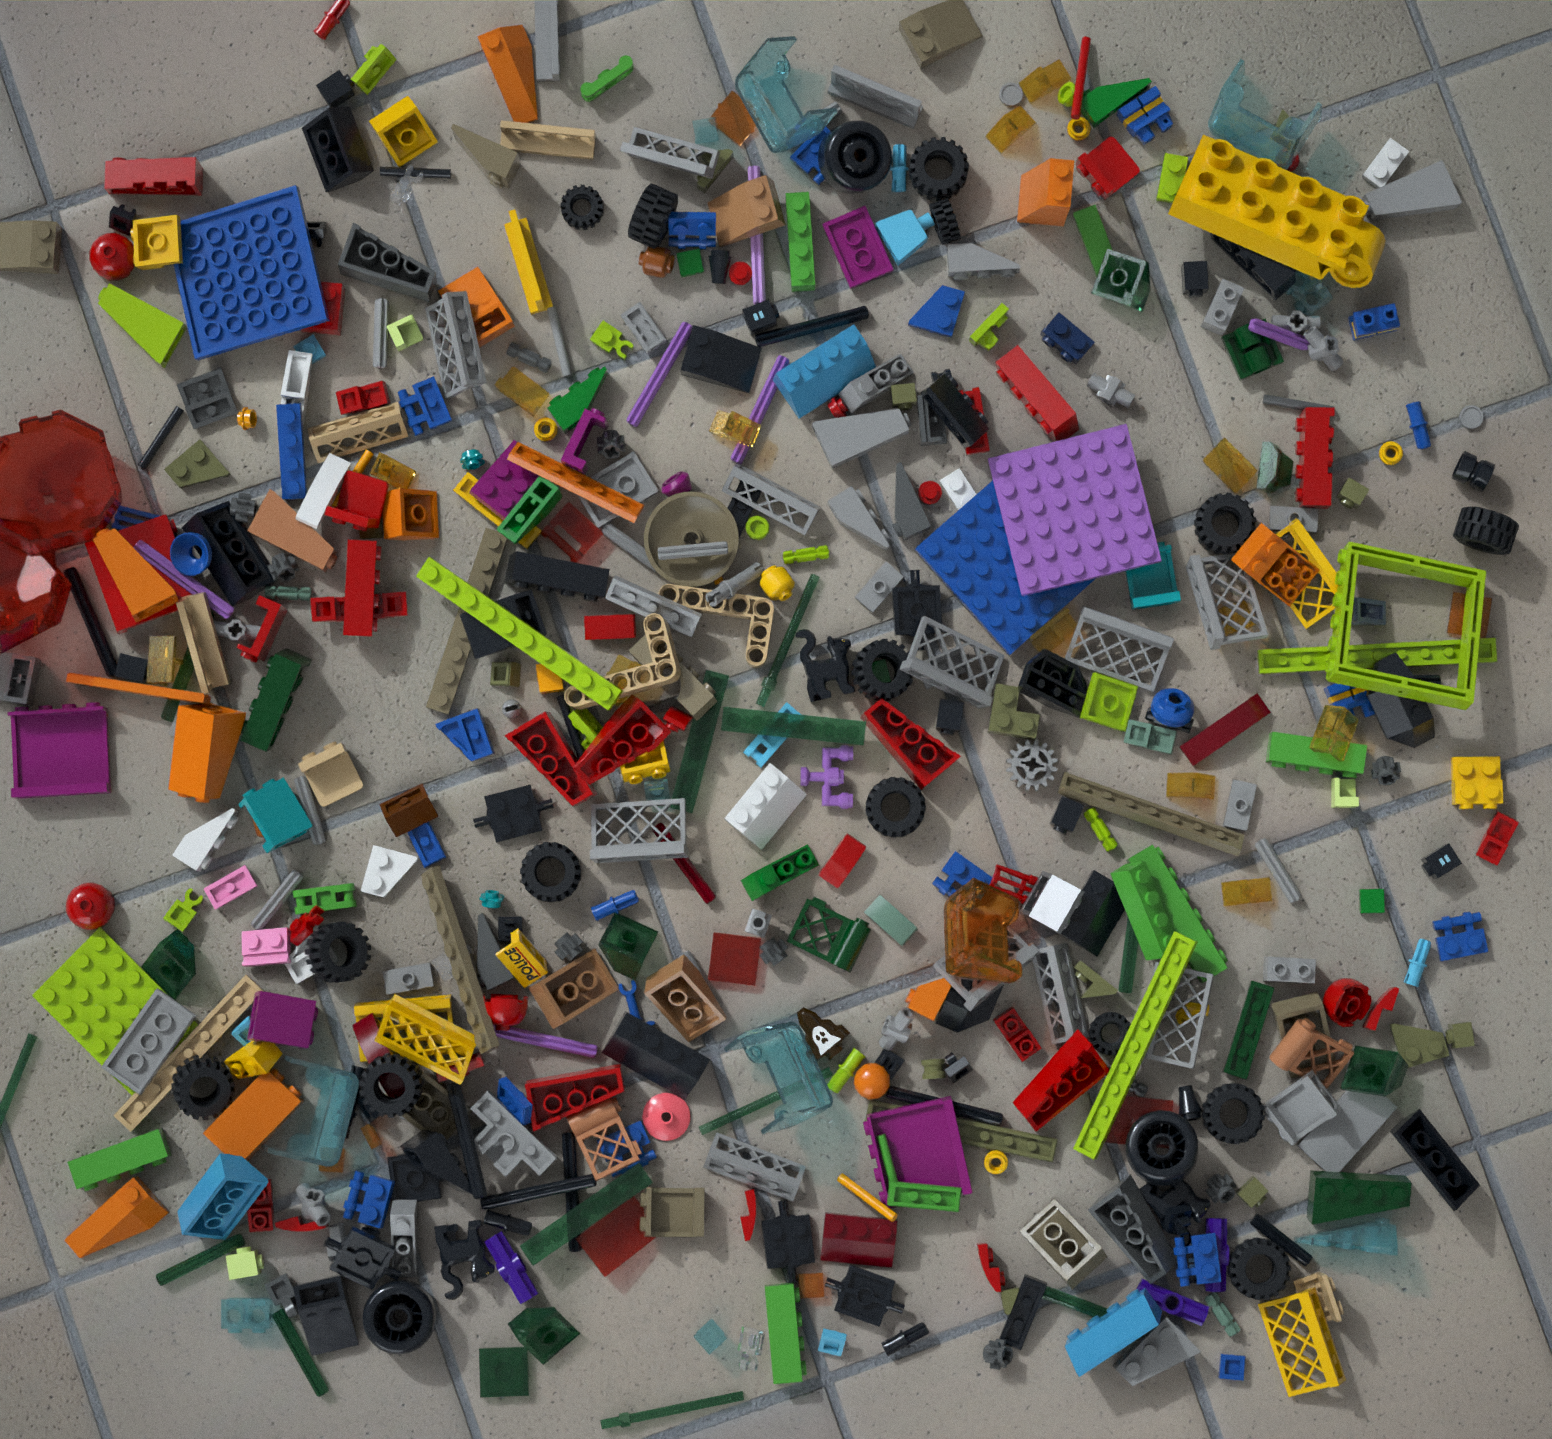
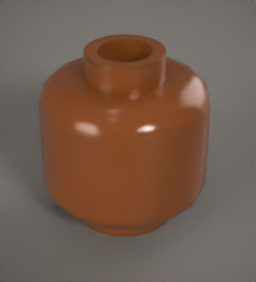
M648 246L645 252L641 251L639 265L642 266L644 274L664 278L673 271L675 256L671 255L670 249L660 246L653 249Z

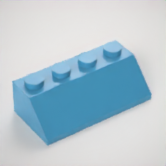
M853 324L778 371L773 378V382L798 419L838 395L851 381L876 368L868 344Z
M220 1153L177 1211L182 1235L226 1240L266 1187L268 1179L242 1156Z
M1146 1288L1140 1292L1138 1289L1132 1291L1126 1296V1301L1120 1305L1118 1302L1114 1303L1106 1310L1107 1313L1105 1315L1093 1317L1086 1323L1087 1327L1081 1331L1077 1328L1067 1335L1068 1339L1065 1349L1079 1377L1159 1325L1162 1310Z

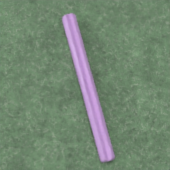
M759 166L748 167V181L761 177ZM763 233L750 237L754 304L766 301Z

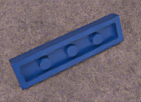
M301 403L277 404L282 499H304L307 494L302 406Z

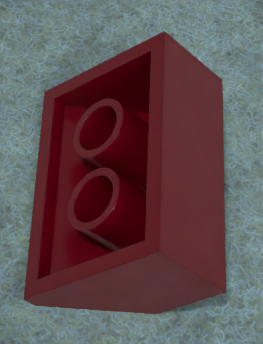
M825 1212L820 1260L892 1268L897 1219L891 1222L887 1218Z

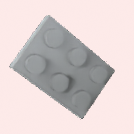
M634 451L590 477L639 503L659 493ZM577 495L598 529L619 517Z

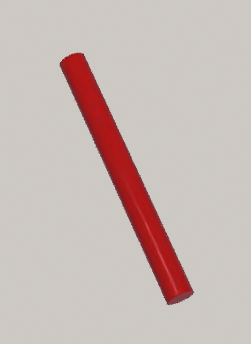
M1087 36L1082 37L1071 111V118L1074 120L1080 119L1091 44V38Z

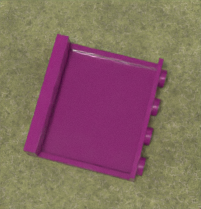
M99 702L86 703V707L77 708L76 704H63L62 709H53L52 705L38 706V710L29 711V707H15L14 712H7L8 716L11 717L14 788H11V798L26 799L111 793L108 714L106 707L100 706Z
M951 1096L867 1114V1121L863 1122L866 1136L871 1135L872 1144L868 1145L871 1159L876 1158L878 1168H873L876 1183L881 1182L883 1191L879 1192L880 1201L891 1209L897 1206L887 1205L889 1182L876 1136L886 1134L899 1182L960 1187L963 1195L973 1193Z

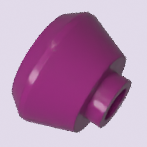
M683 471L675 473L662 484V493L667 497L682 492H690L692 489L689 474Z

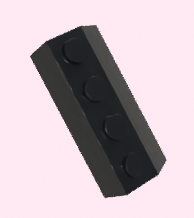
M226 501L196 513L182 529L185 533H198L208 541L212 551V560L208 570L230 604L235 606L254 597L278 580H273L268 569V565H270L268 560L247 531L248 529L244 523L236 521L235 515H230L231 503ZM194 545V548L201 557V548L197 545Z
M626 1011L623 1013L601 1052L684 1100L699 1081L710 1061L705 1055Z
M1420 1109L1403 1118L1390 1131L1453 1211L1457 1210L1480 1186Z

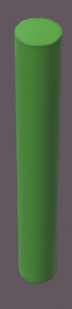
M886 1134L878 1135L876 1138L888 1182L898 1181Z

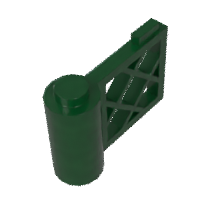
M813 897L812 900L807 898L788 936L787 942L851 973L871 932V929L868 928L869 923L858 917L853 921L826 908L827 902ZM810 905L819 909L822 919L811 923L808 922L806 913ZM823 912H825V913H827V914H829V915H831V916L824 917ZM837 918L843 921L839 931L829 932L827 920ZM804 919L806 924L800 926ZM823 922L827 935L814 939L810 926ZM808 929L810 941L800 943L794 940L798 930ZM837 935L833 942L831 937ZM826 938L829 939L831 948L827 956L818 952L815 942ZM813 944L814 949L806 945Z

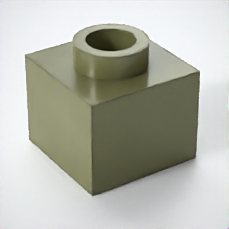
M915 383L891 385L892 408L898 407L900 411L912 409V406L916 405Z
M1348 478L1336 497L1340 499V504L1349 509L1353 507L1357 509L1369 489Z
M1471 1022L1448 1024V1030L1445 1031L1447 1043L1451 1044V1048L1475 1046Z
M1251 1176L1235 1194L1248 1207L1252 1208L1254 1205L1259 1207L1267 1199L1265 1194L1268 1190L1255 1177Z

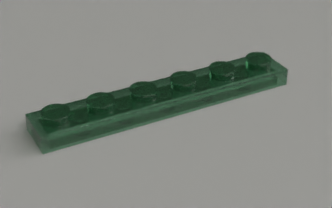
M706 670L702 685L707 682L715 690L716 693L713 696L717 702L698 721L693 718L672 799L685 798L686 812L693 814L729 680V675ZM671 805L669 807L680 811V805Z
M723 707L721 731L864 746L866 721Z
M636 1164L521 1244L520 1248L534 1266L652 1184V1180L641 1164Z

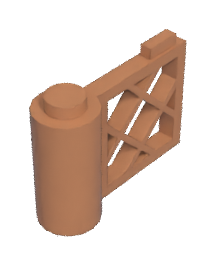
M1307 1018L1303 1020L1297 1019L1269 1058L1282 1070H1290L1301 1077L1311 1070L1317 1075V1071L1329 1068L1327 1077L1324 1080L1320 1079L1323 1085L1328 1088L1354 1055L1353 1045L1343 1039H1340L1338 1042L1315 1030L1316 1025ZM1318 1039L1325 1042L1324 1049L1313 1051V1046ZM1337 1051L1344 1052L1340 1059L1331 1060V1053ZM1327 1054V1063L1315 1065L1314 1057ZM1310 1059L1311 1067L1304 1069L1297 1067L1301 1061Z
M610 1097L577 1113L566 1116L596 1181L640 1161L638 1155L642 1154L637 1141L631 1142L618 1113L622 1109L617 1098L611 1099ZM618 1124L621 1131L618 1141L606 1138L608 1129ZM592 1136L600 1139L596 1152L587 1149L583 1141ZM623 1137L627 1144L621 1143ZM604 1140L616 1144L612 1157L600 1154ZM620 1146L628 1148L633 1156L625 1161L615 1159ZM589 1153L594 1155L593 1161ZM598 1156L610 1160L608 1169L599 1174L595 1167Z

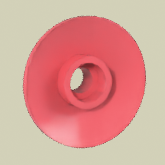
M660 1093L646 1103L642 1115L643 1124L647 1132L654 1138L662 1141L674 1140L683 1135L690 1123V1110L687 1103L681 1097L673 1093ZM664 1112H668L671 1115V1119L668 1122L662 1120Z

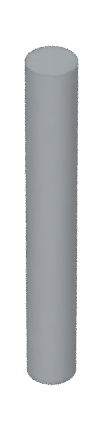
M556 307L547 308L563 377L572 376Z

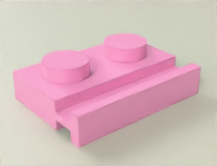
M289 928L242 931V966L254 967L291 963V959H289V953L291 952Z

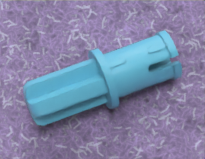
M903 144L893 146V167L890 168L892 171V192H906V171L909 168L906 167L907 147Z
M1425 939L1418 940L1412 960L1409 959L1410 964L1403 981L1404 983L1419 987L1424 968L1427 967L1425 962L1431 947L1430 941Z

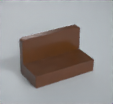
M422 783L379 804L395 837H399L438 817L437 811Z

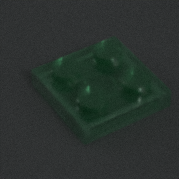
M528 1346L479 1348L480 1398L529 1396Z

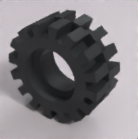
M582 184L581 187L575 185L572 190L568 189L566 195L562 197L561 212L569 226H574L577 230H580V228L588 230L587 227L591 226L593 228L596 222H600V218L604 213L601 196H599L597 190H593V187H585ZM586 199L590 202L591 210L587 215L579 216L573 211V205L577 200Z
M949 199L930 204L931 217L935 223V230L942 245L961 239L958 222Z
M1102 1013L1094 1018V1021L1090 1024L1089 1040L1098 1052L1106 1055H1116L1131 1023L1120 1013ZM1108 1024H1114L1120 1030V1037L1114 1043H1108L1102 1038V1029Z

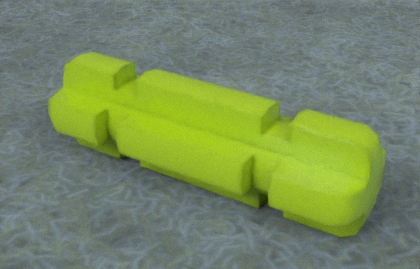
M826 545L818 546L817 549L810 547L796 549V552H792V550L783 552L784 564H793L794 561H797V563L814 561L816 558H820V560L829 558V549Z
M1094 807L1084 812V817L1088 822L1090 821V826L1099 841L1102 840L1104 849L1109 852L1117 847V842L1114 838H1111L1110 831L1102 818L1099 819L1096 809Z

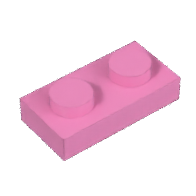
M244 865L205 887L204 891L214 909L217 910L256 888L258 885L248 867Z

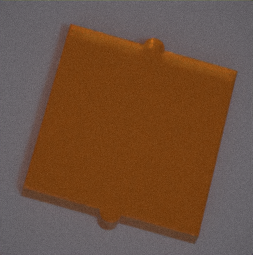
M731 91L722 103H718V108L708 119V122L741 146L750 133H754V128L763 119L764 115L734 91Z
M1453 592L1447 633L1462 635L1466 595L1464 593ZM1488 597L1483 599L1480 638H1486L1492 604V598Z

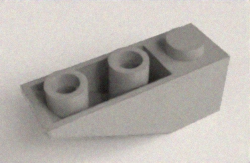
M975 244L947 245L948 277H954V280L968 279V276L987 279L991 278V275L1001 274V277H1013L1015 273H1019L1020 264Z
M899 354L851 381L839 393V396L850 412L853 413L890 390L891 385L899 384L914 372L902 354Z
M851 486L828 500L829 508L842 526L886 551L889 549L890 545L888 542L891 539L884 529L880 531L876 525L878 519L872 509L867 510L863 502L866 500L859 489L855 491Z
M393 1200L390 1212L391 1245L395 1246L396 1249L392 1256V1267L402 1271L400 1277H417V1200Z

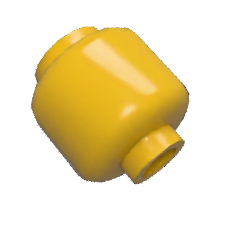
M773 565L762 572L760 586L770 600L785 601L792 596L793 593L791 591L795 586V582L784 567Z

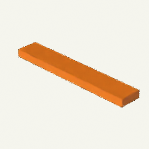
M520 442L516 443L508 455L507 460L632 523L636 522L645 506Z
M67 673L66 682L75 685L210 706L211 697L204 693Z

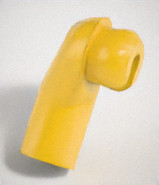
M1189 1002L1185 1005L1192 1017L1201 1011L1200 1003ZM1209 1005L1207 1006L1206 1016L1209 1014ZM1182 1007L1177 1010L1175 1018L1179 1024L1189 1019Z

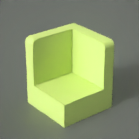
M409 315L386 326L398 351L423 341V336L413 315Z
M1331 779V808L1359 807V797H1356L1355 779Z

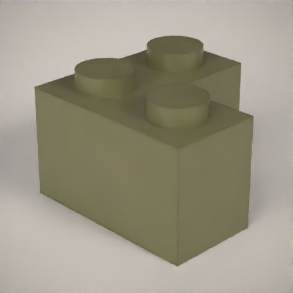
M996 683L987 733L1035 740L1040 715L1016 711L1019 697L1018 687Z

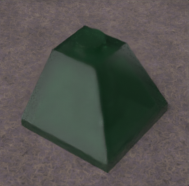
M1107 249L1091 294L1143 312L1151 290L1149 262Z
M614 913L598 945L615 972L636 981L658 935V931L626 916Z
M176 929L159 942L141 966L174 1000L180 996L196 975L194 945L179 929Z
M1355 1046L1354 1055L1350 1059L1340 1088L1345 1091L1385 1097L1402 1086L1409 1065L1399 1052Z
M555 1307L526 1308L508 1323L518 1341L543 1365L580 1335L579 1331Z

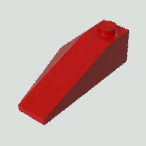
M631 695L614 712L573 766V769L590 785L614 772L616 768L623 764L630 763L645 752L649 753L656 749L672 731L640 699Z

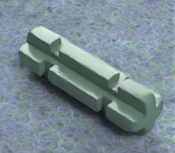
M267 586L265 588V598L276 600V598L279 600H298V598H301V600L309 601L312 598V589L310 587H301L299 589L298 587L279 586L276 588L275 586Z
M1217 1292L1209 1293L1204 1298L1209 1307L1212 1306L1211 1310L1221 1326L1224 1325L1226 1327L1224 1330L1230 1337L1236 1335L1241 1329L1236 1321L1233 1322L1232 1319L1234 1317L1224 1302L1221 1303L1219 1301L1221 1298Z

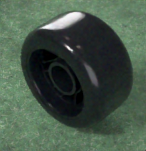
M849 121L834 127L825 135L818 150V165L823 178L834 189L848 194L862 193L878 186L888 175L892 164V150L887 137L878 127L866 121ZM855 151L859 154L860 162L854 157Z
M1157 1110L1144 1114L1134 1122L1126 1137L1125 1148L1128 1163L1134 1173L1147 1183L1158 1186L1176 1184L1185 1179L1197 1163L1199 1145L1196 1132L1184 1117L1175 1112ZM1164 1144L1169 1147V1152L1165 1155H1159L1155 1151L1156 1147Z
M408 1280L390 1281L377 1288L366 1301L362 1317L363 1327L368 1339L378 1349L389 1354H408L422 1347L433 1334L437 1322L436 1306L431 1295L419 1284ZM397 1310H403L407 1314L406 1322L399 1323L396 1321L395 1312Z

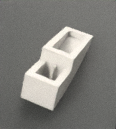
M289 350L281 390V404L301 403L304 427L313 354Z
M329 453L300 506L295 518L296 520L315 529L318 528L325 517L326 506L333 504L342 486L346 471H350V462Z

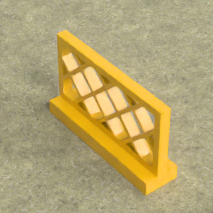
M515 209L508 211L511 222L504 224L530 313L532 315L546 311L547 308L553 307L527 218L518 220Z
M1296 518L1276 533V535L1281 538L1284 534L1290 532L1294 538L1293 548L1297 552L1305 554L1308 560L1320 569L1318 572L1322 577L1320 587L1306 586L1309 589L1319 590L1317 604L1304 602L1305 588L1302 591L1301 600L1293 602L1300 604L1299 611L1293 603L1290 606L1305 629H1307L1335 609L1332 604L1329 606L1320 603L1322 591L1335 594L1338 585L1335 584L1336 571L1301 522ZM1297 543H1298V545L1300 546V548H1301L1302 550H1297V549H1296ZM1324 581H1325V583L1328 585L1329 588H1323V586H1324ZM1303 605L1315 606V616L1306 622L1301 615ZM1320 607L1325 608L1324 610H1322V611L1319 613V608H1320Z
M451 994L404 998L433 1014L447 1011V1019L453 1023ZM390 1000L357 1002L354 1005L356 1022L371 1013H374L376 1018L383 1017L384 1009ZM358 1042L360 1062L367 1061ZM410 1043L406 1044L408 1049L416 1051L412 1046H410Z
M394 994L384 1009V1016L374 1041L461 1085L476 1047L474 1034ZM392 1020L395 1021V1022H397V1023H399V1024H398V1025H394L393 1022H392ZM405 1030L408 1038H402L398 1031ZM413 1031H415V1032H417V1033H419V1034H421V1035L415 1036V1034H414ZM391 1032L395 1040H391L383 1036V1034ZM420 1041H426L429 1049H423ZM434 1042H436V1043H438V1044H440V1045H442V1046L437 1047ZM412 1043L416 1051L408 1049L406 1044ZM441 1052H447L451 1059L445 1060ZM456 1053L460 1054V1055L463 1056V1057L458 1058V1056L456 1055ZM434 1054L438 1062L431 1061L427 1055ZM455 1065L459 1074L451 1071L449 1066Z
M1315 1287L1258 1304L1288 1397L1327 1387H1336L1346 1381ZM1299 1299L1302 1307L1299 1315L1288 1309L1291 1300ZM1275 1306L1282 1310L1277 1321L1269 1316L1266 1307ZM1285 1313L1297 1319L1292 1329L1280 1323ZM1299 1322L1308 1326L1310 1332L1307 1338L1295 1332ZM1278 1327L1289 1333L1285 1344L1276 1338L1275 1332ZM1293 1336L1304 1342L1300 1353L1288 1346ZM1307 1345L1316 1349L1317 1357L1315 1361L1303 1355ZM1285 1351L1297 1357L1293 1367L1284 1362L1283 1355ZM1300 1359L1312 1366L1308 1375L1296 1370ZM1315 1368L1324 1373L1326 1382L1318 1383L1311 1378ZM1293 1374L1305 1380L1302 1388L1293 1389L1291 1383Z

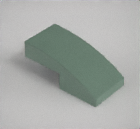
M1129 719L1124 743L1172 755L1177 731Z
M881 895L864 912L902 947L918 930L912 922Z

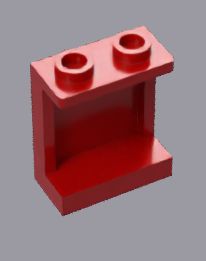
M260 595L256 605L267 611V614L251 648L238 644L236 647L241 651V656L254 663H257L258 659L265 662L288 611L281 604Z

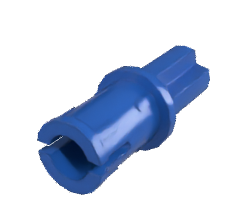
M1421 402L1407 404L1406 408L1411 422L1409 428L1413 430L1416 446L1418 449H1426L1431 446L1426 427L1428 421L1424 419Z
M631 890L615 898L611 896L610 900L594 907L592 906L591 910L596 921H599V919L613 913L619 914L620 910L637 904L639 898L635 890Z

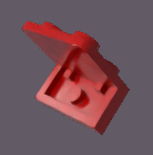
M1112 136L1108 137L1088 154L1084 152L1080 155L1075 164L1078 173L1083 178L1086 177L1092 184L1091 188L1098 196L1101 195L1104 200L1140 172L1137 164Z
M346 471L337 506H326L324 515L333 517L332 522L346 525V522L352 523L354 529L367 531V528H378L389 484L387 481L355 471Z

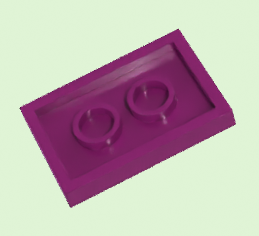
M866 206L822 224L850 289L893 272V267Z
M515 440L469 492V494L502 520L507 517L539 477V475L507 460L509 453L517 443Z

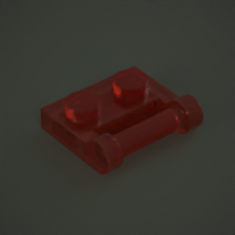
M569 501L540 533L544 538L548 537L571 558V562L579 563L584 555L604 535L599 528ZM558 525L581 545L578 551L554 531Z

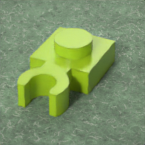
M604 320L590 338L592 343L609 354L615 349L617 355L623 360H626L627 356L621 352V349L629 347L633 350L634 348L631 342L627 340L621 341L620 338L623 334Z
M192 888L186 891L185 901L181 902L177 899L163 917L164 921L182 933L197 914L192 908L199 906L203 901L202 895L195 901L190 899L189 896L193 892Z

